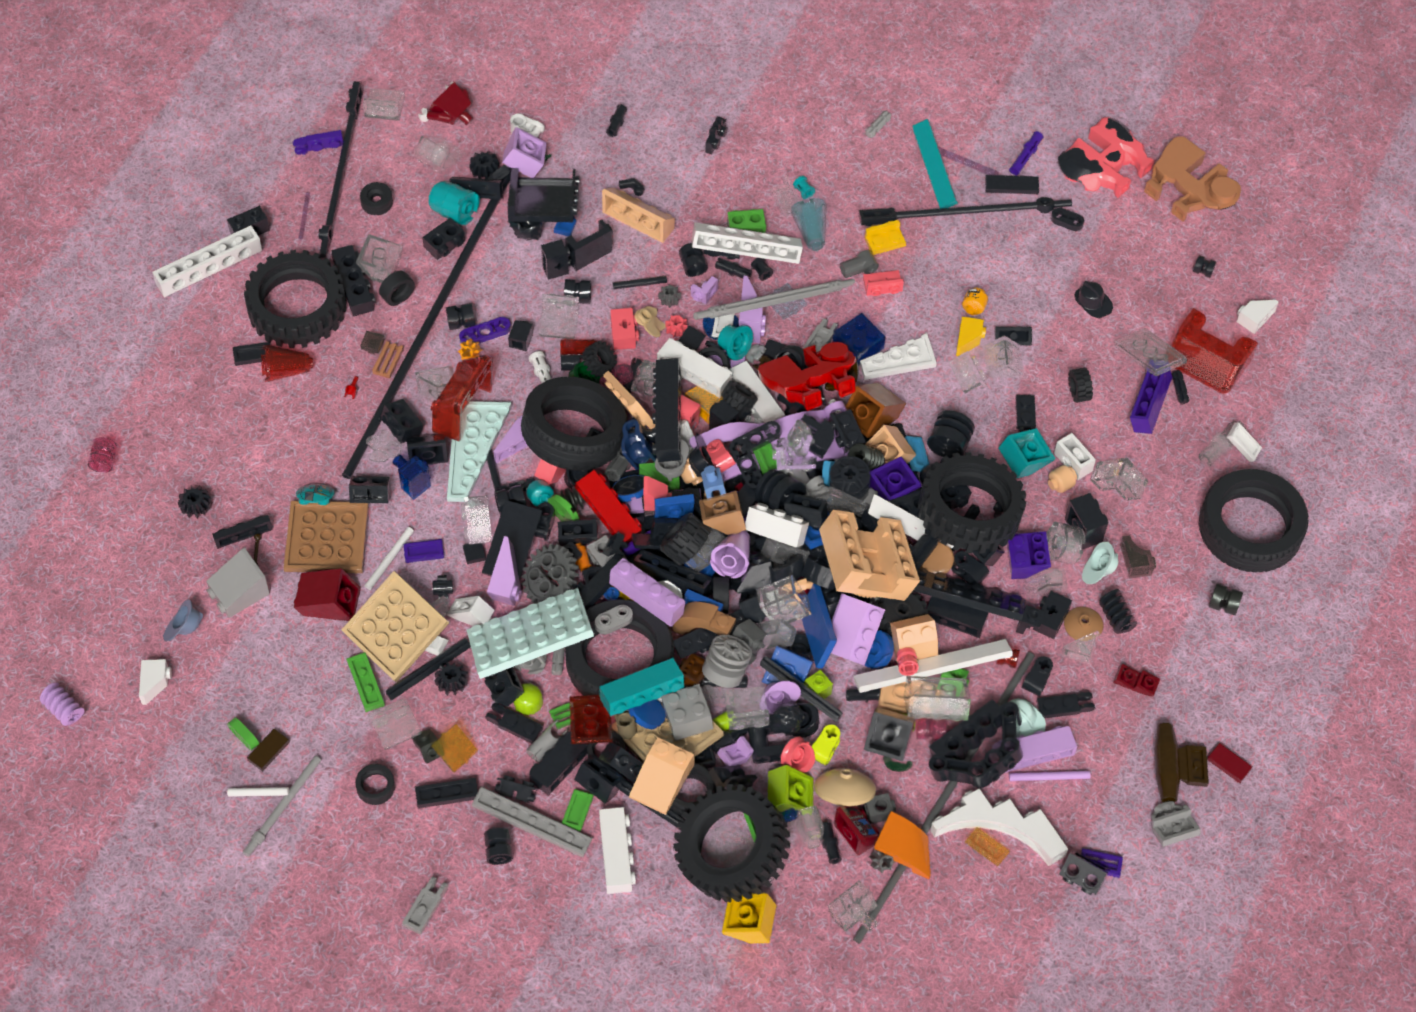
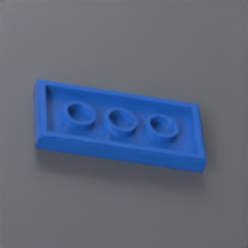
M813 584L799 612L816 668L823 669L837 642V638L821 587Z

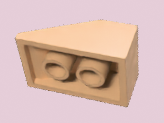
M927 614L890 623L895 656L900 649L905 647L915 650L917 660L938 655L935 620Z
M657 738L645 759L629 798L666 815L694 766V754L661 738Z

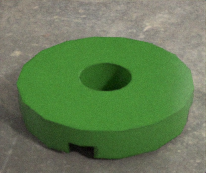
M553 494L548 499V503L554 507V514L561 521H576L580 519L576 511L574 513L571 511V504L562 496Z

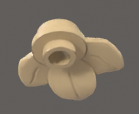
M646 306L641 310H637L634 314L636 322L644 326L645 330L654 337H660V331L666 328L665 324L656 317V308Z

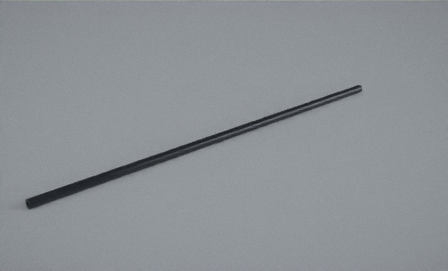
M508 167L510 174L502 179L503 194L510 182L511 167ZM490 199L344 469L342 473L344 478L351 479L382 421L381 415L384 405L391 403L500 200Z

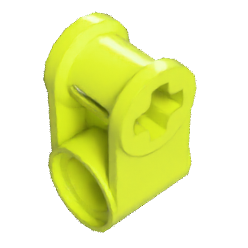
M827 725L812 745L815 760L825 766L830 762L840 743V730L837 726Z

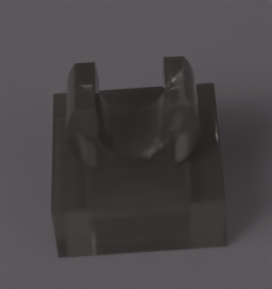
M366 331L360 345L361 350L368 351L369 354H379L385 339L384 335Z

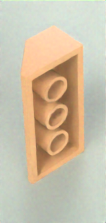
M616 188L602 190V212L662 243L674 230L675 218L670 214L663 213L654 206H649L640 199L633 198Z

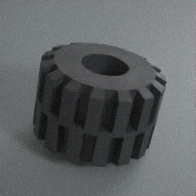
M912 592L905 601L881 597L877 607L885 609L878 631H884L892 637L890 623L927 615L928 609H926L927 604L925 600L920 601L921 596L918 593L913 595Z

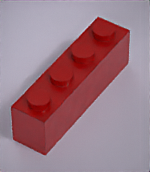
M593 470L576 482L575 489L613 536L618 532L625 536L622 542L628 544L632 541V534H641L642 526L636 518L633 519L629 514L630 510L626 504L620 503L613 488L609 489L605 484L604 476L601 473L597 474Z

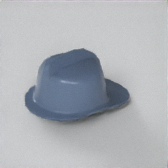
M185 600L176 615L169 622L163 635L164 641L172 640L177 634H191L199 626L203 614L192 607L191 600Z

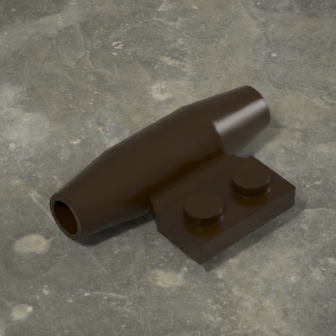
M1171 723L1158 724L1154 745L1156 782L1161 801L1163 803L1169 801L1176 802L1178 800L1180 780L1192 786L1207 787L1209 784L1207 749L1204 746L1186 745L1179 748L1173 725Z

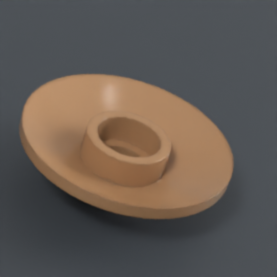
M1077 607L1070 610L1066 615L1064 627L1073 639L1081 642H1090L1101 635L1103 620L1095 610L1088 607ZM1081 620H1087L1088 623H1083Z

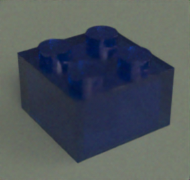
M860 313L833 332V342L846 344L848 350L856 357L858 366L861 360L877 354L885 346L886 336L863 313Z

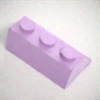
M841 594L831 621L837 638L831 653L865 665L885 609Z

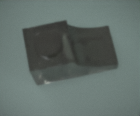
M1130 535L1123 536L1120 548L1129 579L1152 576L1154 568H1156V559L1152 557L1150 550L1139 548L1132 541Z

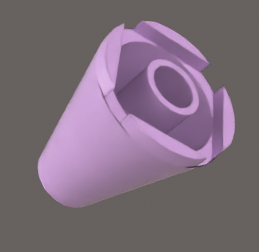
M744 530L738 534H729L712 550L711 566L719 575L738 578L745 574L749 566L750 535Z

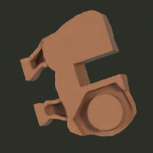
M1176 137L1168 143L1163 150L1161 158L1153 166L1152 178L1146 182L1144 192L1157 201L1160 199L1162 186L1166 182L1173 183L1176 189L1185 196L1173 203L1171 213L1184 222L1188 213L1193 211H1199L1204 208L1222 210L1234 206L1240 197L1241 185L1227 176L1228 169L1220 163L1200 180H1197L1190 173L1203 163L1206 153L1187 138Z

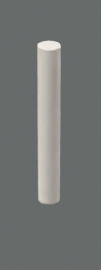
M289 787L228 788L227 794L228 796L289 795Z

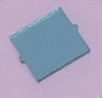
M787 283L779 289H774V292L771 294L793 290V288ZM803 299L771 305V307L785 320L791 315L797 314L799 310L807 306V303Z

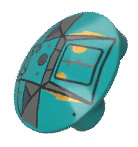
M308 484L296 491V497L302 505L309 503L327 505L330 503L329 499L335 494L334 489L325 484Z

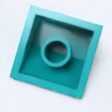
M1037 428L1008 435L998 448L1011 470L1017 474L1016 478L1029 476L1056 459Z

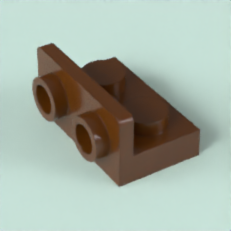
M691 654L688 659L684 658L679 666L684 675V684L689 687L700 684L705 678L702 672L705 660L695 654Z

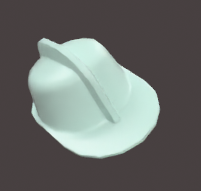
M1109 542L1099 543L1084 566L1082 579L1086 584L1097 583L1102 577L1112 574L1116 570L1118 554L1114 552L1113 546Z
M1020 698L1009 701L1018 705L1022 716L1020 736H1030L1037 731L1045 732V719L1030 702Z

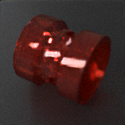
M1012 649L1011 657L998 659L996 664H1006L1010 668L1016 669L1020 649Z

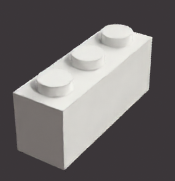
M757 503L749 507L745 526L746 530L793 547H799L804 545L809 522L803 521V518L800 516H789L783 510H772L766 504Z

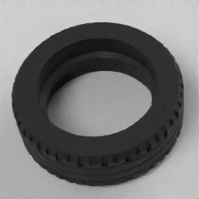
M558 377L541 383L529 393L521 420V432L528 447L545 462L568 470H591L609 463L616 457L621 447L623 425L627 422V415L619 399L604 386L578 377ZM557 410L577 411L593 418L600 424L604 432L590 437L568 435L551 426L544 415Z
M1243 469L1225 474L1215 481L1208 490L1199 514V530L1207 548L1221 562L1241 571L1268 572L1287 564L1296 555L1308 529L1309 515L1304 499L1288 481L1268 471ZM1250 497L1262 500L1273 506L1280 513L1286 525L1285 533L1282 538L1270 543L1262 544L1245 541L1233 534L1223 522L1221 517L1223 506L1225 503L1236 498Z
M608 600L591 606L586 610L594 636L565 647L567 672L574 687L583 696H587L588 700L601 706L604 705L600 700L599 686L617 679L607 678L596 673L589 667L586 660L587 645L595 636L600 634L595 628V619L598 615L619 605L630 607L633 612L632 622L622 628L637 631L652 643L654 656L649 667L671 658L674 659V642L669 626L632 600Z

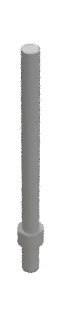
M314 756L289 789V795L283 797L259 831H255L251 836L250 843L242 852L245 856L249 857L255 848L265 840L267 832L321 762L319 757Z

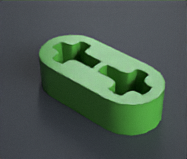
M234 717L227 723L232 733L250 751L259 745L256 737L238 718Z

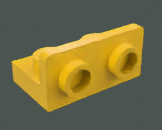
M899 220L871 226L865 230V241L873 255L906 246V241L900 231Z

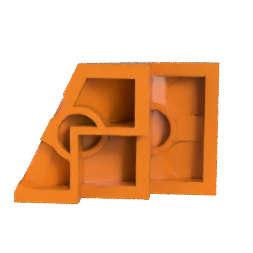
M891 811L874 849L892 856L895 862L912 868L913 873L930 879L928 835L906 818Z

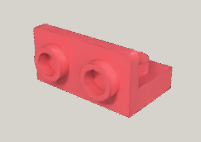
M899 270L863 274L867 296H879L885 293L896 294L903 291L904 282L900 278Z

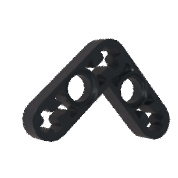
M769 421L734 439L730 443V452L746 484L752 490H755L757 485L751 483L753 480L750 473L753 472L756 479L761 478L762 474L751 453L777 440L781 436L782 429L776 421ZM770 427H774L776 429L775 434H772L770 432ZM762 431L765 432L767 439L764 438L763 434L761 433ZM759 435L761 440L759 443L753 444L751 443V437ZM736 445L742 446L741 450L744 456H740L739 452L735 450ZM743 461H752V466L749 469H743Z

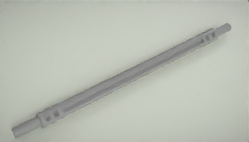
M835 280L709 307L707 310L695 312L693 317L695 320L707 317L712 319L841 291L842 288L854 284L855 280Z

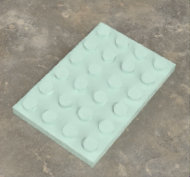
M578 588L567 590L564 594L549 597L539 603L530 604L526 608L512 611L507 615L493 618L484 624L474 625L467 629L480 679L594 636Z

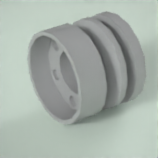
M731 635L716 636L703 663L702 672L710 682L717 686L725 688L736 687L742 682L745 669L752 657V650L747 643Z

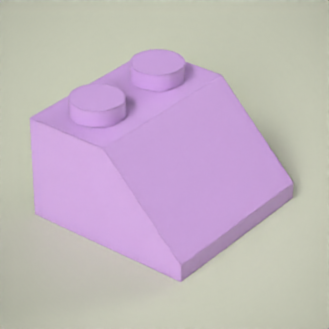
M515 127L504 150L502 163L511 168H519V172L523 175L534 178L544 165L546 142Z

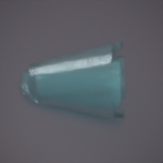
M813 198L809 199L810 202L804 203V200L797 202L791 207V214L808 249H812V251L821 250L825 245L826 234L825 201Z

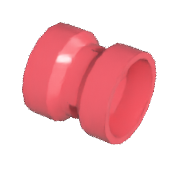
M909 647L900 649L896 655L899 672L906 676L915 674L919 668L915 650Z

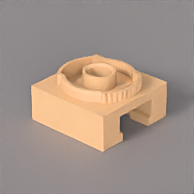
M833 510L819 531L836 590L854 593L866 598L882 597L905 601L920 580L901 520L880 517L874 532L857 530L858 525L854 513Z

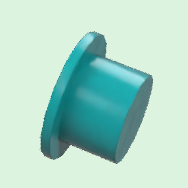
M727 325L722 329L718 337V345L727 351L728 357L734 361L742 359L750 350L753 342L752 329L747 325L739 327Z

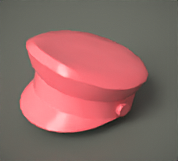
M800 736L791 739L781 753L782 766L788 765L802 773L808 772L815 762L814 750L809 745V742H805Z

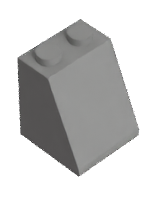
M245 548L241 549L206 581L208 585L206 591L212 600L216 599L218 602L216 604L221 614L226 613L228 618L269 595L265 575Z

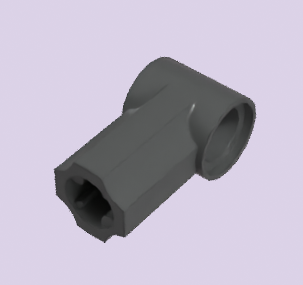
M864 250L856 258L840 263L841 273L845 278L863 272L870 274V272H875L879 267L870 250Z
M621 447L604 473L608 480L612 482L619 481L625 471L631 468V464L624 457Z

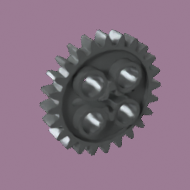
M550 544L549 547L543 545L542 550L536 549V556L531 554L532 560L526 561L529 566L523 568L526 574L521 576L526 580L521 583V585L526 587L523 592L527 593V598L531 599V602L536 604L549 597H555L564 594L567 590L574 589L572 584H577L574 577L579 576L575 570L579 566L574 564L577 559L573 558L574 554L569 552V549L558 544L556 546Z

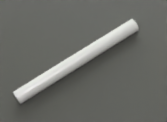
M406 528L364 585L365 588L369 590L373 588L401 550L403 544L407 542L414 532L412 528Z

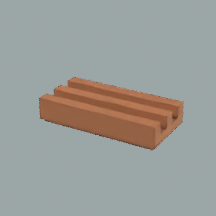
M386 341L372 370L373 374L390 379L404 351V346H397L395 343L390 344V342ZM388 349H390V350H389V353H388V355H387V357H386V359H385V361H384V363H383V365H382V367H381V370L378 371L379 368H380V366H381V364H382V362H383V360H384V358H385V355H386ZM396 350L397 352H396V354H395V357H394V359H393V361H392V363H391V365H390V367H389L387 373H385V370H386V368H387V366H388V364H389V362H390V359H391V357H392L394 351Z

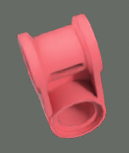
M713 440L707 445L706 450L711 457V461L715 468H720L721 473L736 464L721 440Z

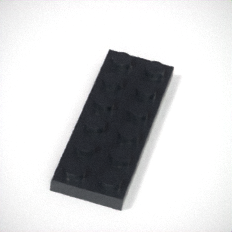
M924 568L917 570L920 582L913 591L1020 622L1022 620L1025 599H1022L1019 595H1008L998 589H987L980 584L966 583L960 578L952 579L942 573L928 572Z

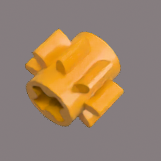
M468 339L466 342L460 343L462 348L458 353L462 357L461 360L466 359L471 363L474 359H479L480 356L478 354L482 351L478 345L479 342H472V339Z

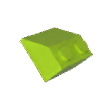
M788 765L768 771V800L782 815L812 816L813 777Z

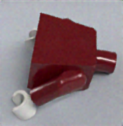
M453 81L450 83V86L446 85V90L433 101L429 108L430 111L422 108V114H418L422 122L435 120L454 125L460 119L465 125H468L473 120V117L467 112L471 106L467 89L458 86Z

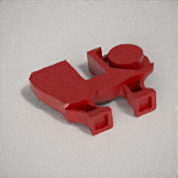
M841 342L828 343L818 352H816L815 345L804 348L805 364L809 367L801 370L787 355L761 364L758 368L759 378L764 385L782 394L790 403L796 402L804 405L807 411L822 405L821 391L811 388L828 382L834 386L841 398L856 391L855 378L847 375V372L855 364L856 357L848 350V346Z

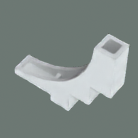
M980 789L965 793L962 796L960 806L952 809L950 814L944 817L939 816L935 818L930 830L934 837L963 828L997 830L1026 843L1040 855L1048 866L1066 857L1068 851L1067 846L1041 809L1035 813L1031 811L1022 817L1010 799L1005 802L999 801L992 808Z

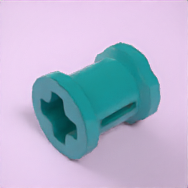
M800 176L793 182V187L799 190L803 199H807L815 193V188L810 186L805 176Z

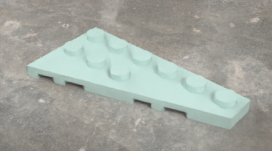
M455 401L447 502H467L487 460L488 453L492 449L512 407L511 402Z

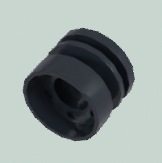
M952 410L941 411L934 423V428L928 436L927 445L933 453L941 457L947 456L952 458L954 453H959L960 456H963L968 442L974 433L975 426L962 413Z
M847 456L842 457L833 464L830 471V490L834 499L840 504L852 506L863 502L869 495L870 470L863 460L858 457Z
M771 469L760 478L755 489V500L757 503L768 505L769 509L785 511L784 504L790 493L793 492L794 494L806 496L807 491L802 482L790 477L779 469Z

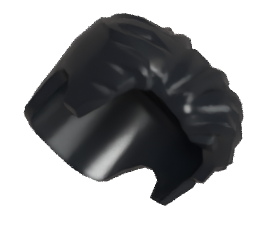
M788 702L779 705L767 718L768 726L772 732L790 736L799 731L805 715L799 705Z

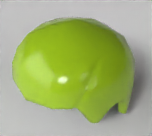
M532 683L521 684L524 693L513 702L516 711L524 715L535 714L543 705L541 690Z

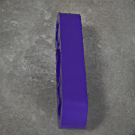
M499 317L466 328L459 334L460 343L467 341L465 336L471 338L472 342H479L480 344L506 335L511 330L510 321L505 317ZM487 329L490 331V333L488 335H482L480 334V331Z

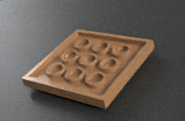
M291 501L284 572H314L342 568L346 573H363L368 503L330 502L327 505H319L318 503L302 505L299 501Z

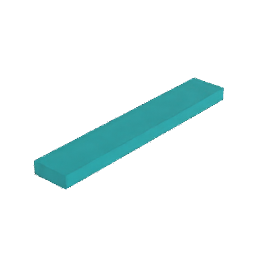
M928 119L913 125L912 128L940 209L949 208L958 204L930 121Z

